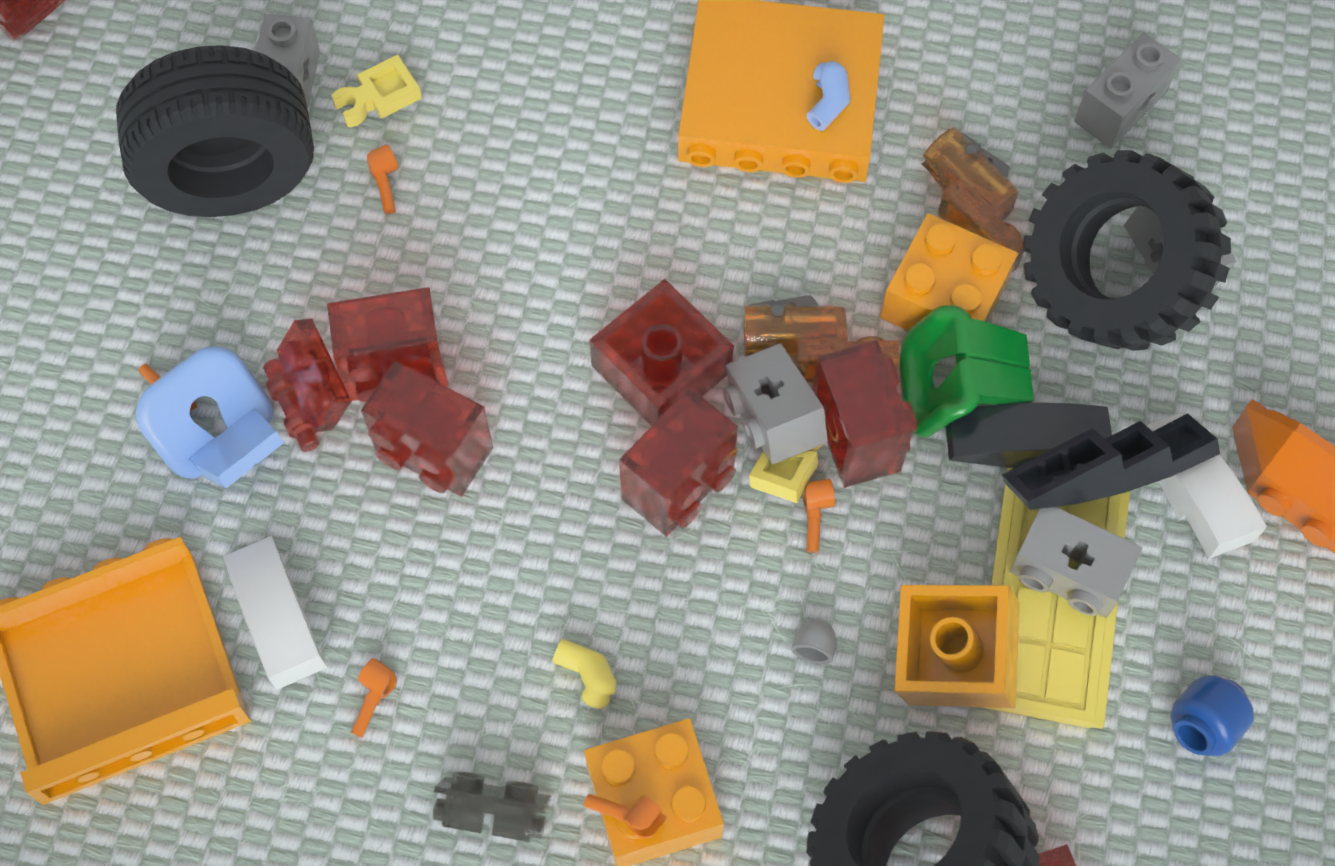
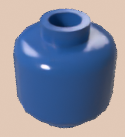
M1203 675L1193 681L1175 701L1170 716L1174 735L1185 749L1197 755L1222 756L1230 752L1250 729L1254 720V711L1248 696L1239 684L1220 676Z

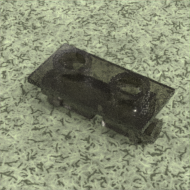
M458 771L453 772L451 778L444 777L434 787V792L446 794V799H436L433 810V820L442 821V827L481 833L483 831L485 813L495 815L492 836L530 843L532 837L538 839L543 837L546 817L538 816L536 813L537 810H545L551 801V795L538 793L539 787L537 785L521 781H507L505 787L484 784L485 777L482 775Z

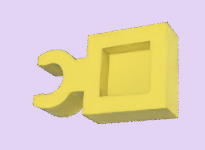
M398 54L357 74L359 87H342L331 95L336 110L345 105H354L353 108L342 113L347 127L361 124L365 120L367 113L374 109L382 119L422 99L420 87Z
M822 445L773 465L763 451L749 474L750 487L798 503L818 466V454L816 451Z

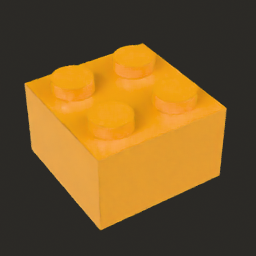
M927 213L886 289L880 318L909 331L913 325L933 309L943 305H955L965 309L972 319L988 322L1009 281L1018 252Z
M901 585L894 691L908 705L1016 708L1020 603L1010 586Z
M690 718L584 750L586 767L595 796L623 804L632 809L640 797L644 795L657 803L662 809L661 813L667 817L651 838L643 839L632 832L624 822L600 813L615 866H632L722 838L723 819Z

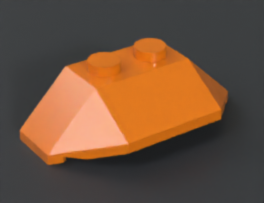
M1251 399L1232 426L1247 493L1255 497L1265 511L1275 516H1282L1299 528L1308 541L1319 547H1326L1335 553V446L1302 423L1277 411L1268 410L1261 403Z

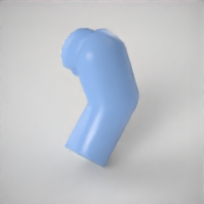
M835 61L820 63L813 73V79L819 80L816 85L822 89L823 97L807 113L806 117L808 122L819 131H824L847 107L851 99L847 71L841 64Z

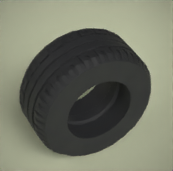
M224 45L198 46L175 51L158 58L135 74L122 90L116 105L117 131L124 175L128 179L129 184L145 199L169 212L196 217H223L258 210L275 203L289 194L302 181L314 158L311 124L301 83L281 63L263 53L247 48Z

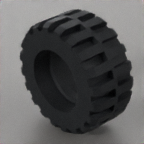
M1117 150L1114 158L1105 153L1090 156L1087 159V168L1074 164L1062 172L1065 181L1058 186L1050 183L1042 193V196L1047 199L1042 209L1033 208L1028 222L1035 225L1032 236H1024L1022 251L1031 254V262L1023 264L1025 279L1037 283V286L1031 290V295L1037 306L1048 309L1046 317L1057 327L1067 329L1070 335L1079 339L1118 350L1120 348L1132 351L1146 350L1149 348L1150 343L1163 346L1176 340V330L1182 329L1189 332L1201 322L1195 315L1201 307L1211 310L1219 297L1211 292L1216 281L1226 283L1229 267L1221 264V255L1231 253V238L1221 233V228L1226 226L1227 220L1223 210L1212 204L1214 196L1206 186L1194 180L1192 175L1160 157L1149 153L1142 156L1133 150ZM1138 206L1149 208L1157 214L1163 230L1164 246L1160 263L1152 277L1137 291L1120 298L1107 297L1100 293L1091 275L1090 252L1093 241L1102 226L1119 212Z
M936 731L926 732L925 738H921L917 732L897 735L896 742L888 744L886 740H881L869 746L871 752L859 759L855 755L844 764L846 771L838 780L832 777L825 787L823 793L826 795V799L823 804H816L810 821L816 829L815 831H809L807 836L806 853L811 858L808 866H886L894 846L915 825L936 816L957 815L961 816L957 836L947 853L933 866H1038L1040 858L1039 853L1034 848L1038 844L1039 836L1036 824L1029 816L1030 809L997 762L987 752L980 751L975 743L963 737L951 739L948 733Z

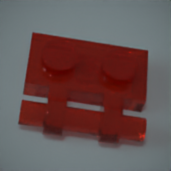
M312 318L294 320L277 349L278 358L269 360L263 365L268 378L266 382L268 392L272 400L279 401L286 416L283 419L289 437L296 438L303 452L311 451L319 446L320 442L316 433L333 430L352 402Z

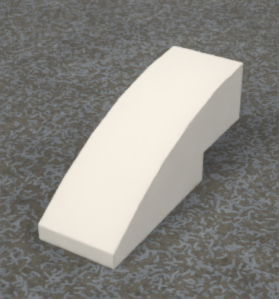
M1178 413L1146 426L1154 431L1183 415ZM1220 454L1174 476L1158 481L1178 520L1188 519L1208 559L1256 541L1267 527L1251 498Z
M269 536L223 556L267 677L275 689L278 690L325 669L326 665L273 537Z

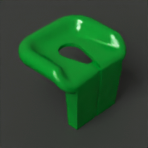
M943 305L933 309L907 332L900 350L899 367L904 419L907 428L915 436L926 438L934 435L954 420L973 411L978 404L1030 403L1034 401L1031 369L1029 368L1030 359L1027 334L982 320L972 319L965 309L955 305ZM956 356V366L942 384L935 388L933 384V371L936 364L942 359Z

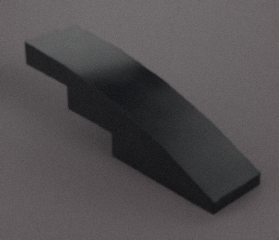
M1187 413L1154 431L1140 420L1105 439L1091 428L1002 474L1003 482L1030 510L1074 505L1126 493L1169 478L1219 455L1220 450L1218 438Z

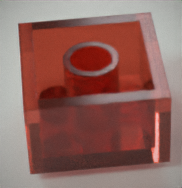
M663 279L589 339L592 367L658 433L727 376L725 365L733 362L734 345L666 279Z
M430 287L327 303L333 358L350 402L359 400L364 403H374L385 399L387 395L406 392L423 395L433 392L437 387L449 386L441 332Z
M877 340L821 355L817 359L812 390L824 407L828 438L827 445L844 488L901 472L906 454L910 451V440L913 431L917 429L916 418L911 404L908 401L902 402L896 389L899 379L895 363L891 356H883Z
M397 361L392 363L361 409L368 429V435L376 451V457L395 470H401L404 466L419 474V479L426 486L439 493H445L446 490H449L462 497L493 449L486 411L483 405Z
M690 387L619 459L621 499L666 537L677 526L682 529L686 528L699 514L702 508L700 502L712 490L716 493L722 491L736 473L734 468L735 456L738 452L736 448L738 426Z

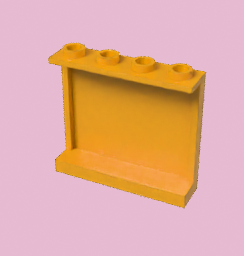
M698 0L678 134V161L689 162L697 167L715 165L733 167L744 172H757L759 170L778 172L795 178L814 176L831 178L840 183L866 182L871 155L885 14L759 0ZM835 61L841 64L847 71L851 99L847 107L824 131H819L808 122L806 117L807 113L823 97L822 89L816 85L819 80L813 79V73L820 63Z
M181 536L175 539L163 538L155 540L146 545L143 551L123 559L109 558L97 563L92 571L74 578L62 577L51 580L44 584L40 591L22 598L9 597L0 600V678L28 769L20 772L25 791L42 805L251 722L194 555Z

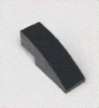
M1010 403L977 406L970 413L945 426L949 461L1015 468L1091 428L1104 439L1112 435L1108 407L1072 403Z

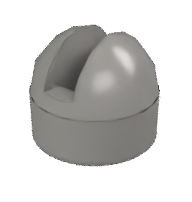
M811 619L803 623L798 629L791 650L797 657L817 664H829L833 661L837 647L835 632L829 623L821 619Z

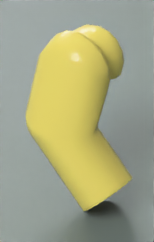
M562 638L556 648L553 663L580 674L585 685L581 695L585 704L597 709L607 707L610 702V695L616 693L617 687L616 679L607 658L599 652Z

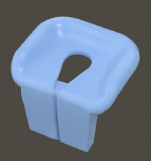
M211 346L194 352L151 384L143 392L137 404L136 420L140 431L165 464L175 474L183 478L195 479L203 475L207 480L227 488L252 469L254 464H258L284 444L283 440L269 424L273 417V406L269 397L242 359L236 353L224 347ZM201 396H209L216 401L226 426V430L216 438L193 422L190 417L191 404Z

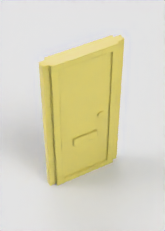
M1004 484L990 585L1010 586L1020 603L1016 708L988 709L1086 728L1102 729L1105 724L1118 602L1107 618L1100 615H1085L1072 608L1067 599L1050 591L1038 592L1021 583L1019 576L1009 572L1039 509L1030 510ZM1130 491L1080 504L1058 506V508L1125 539ZM1069 559L1067 566L1077 570L1078 562Z

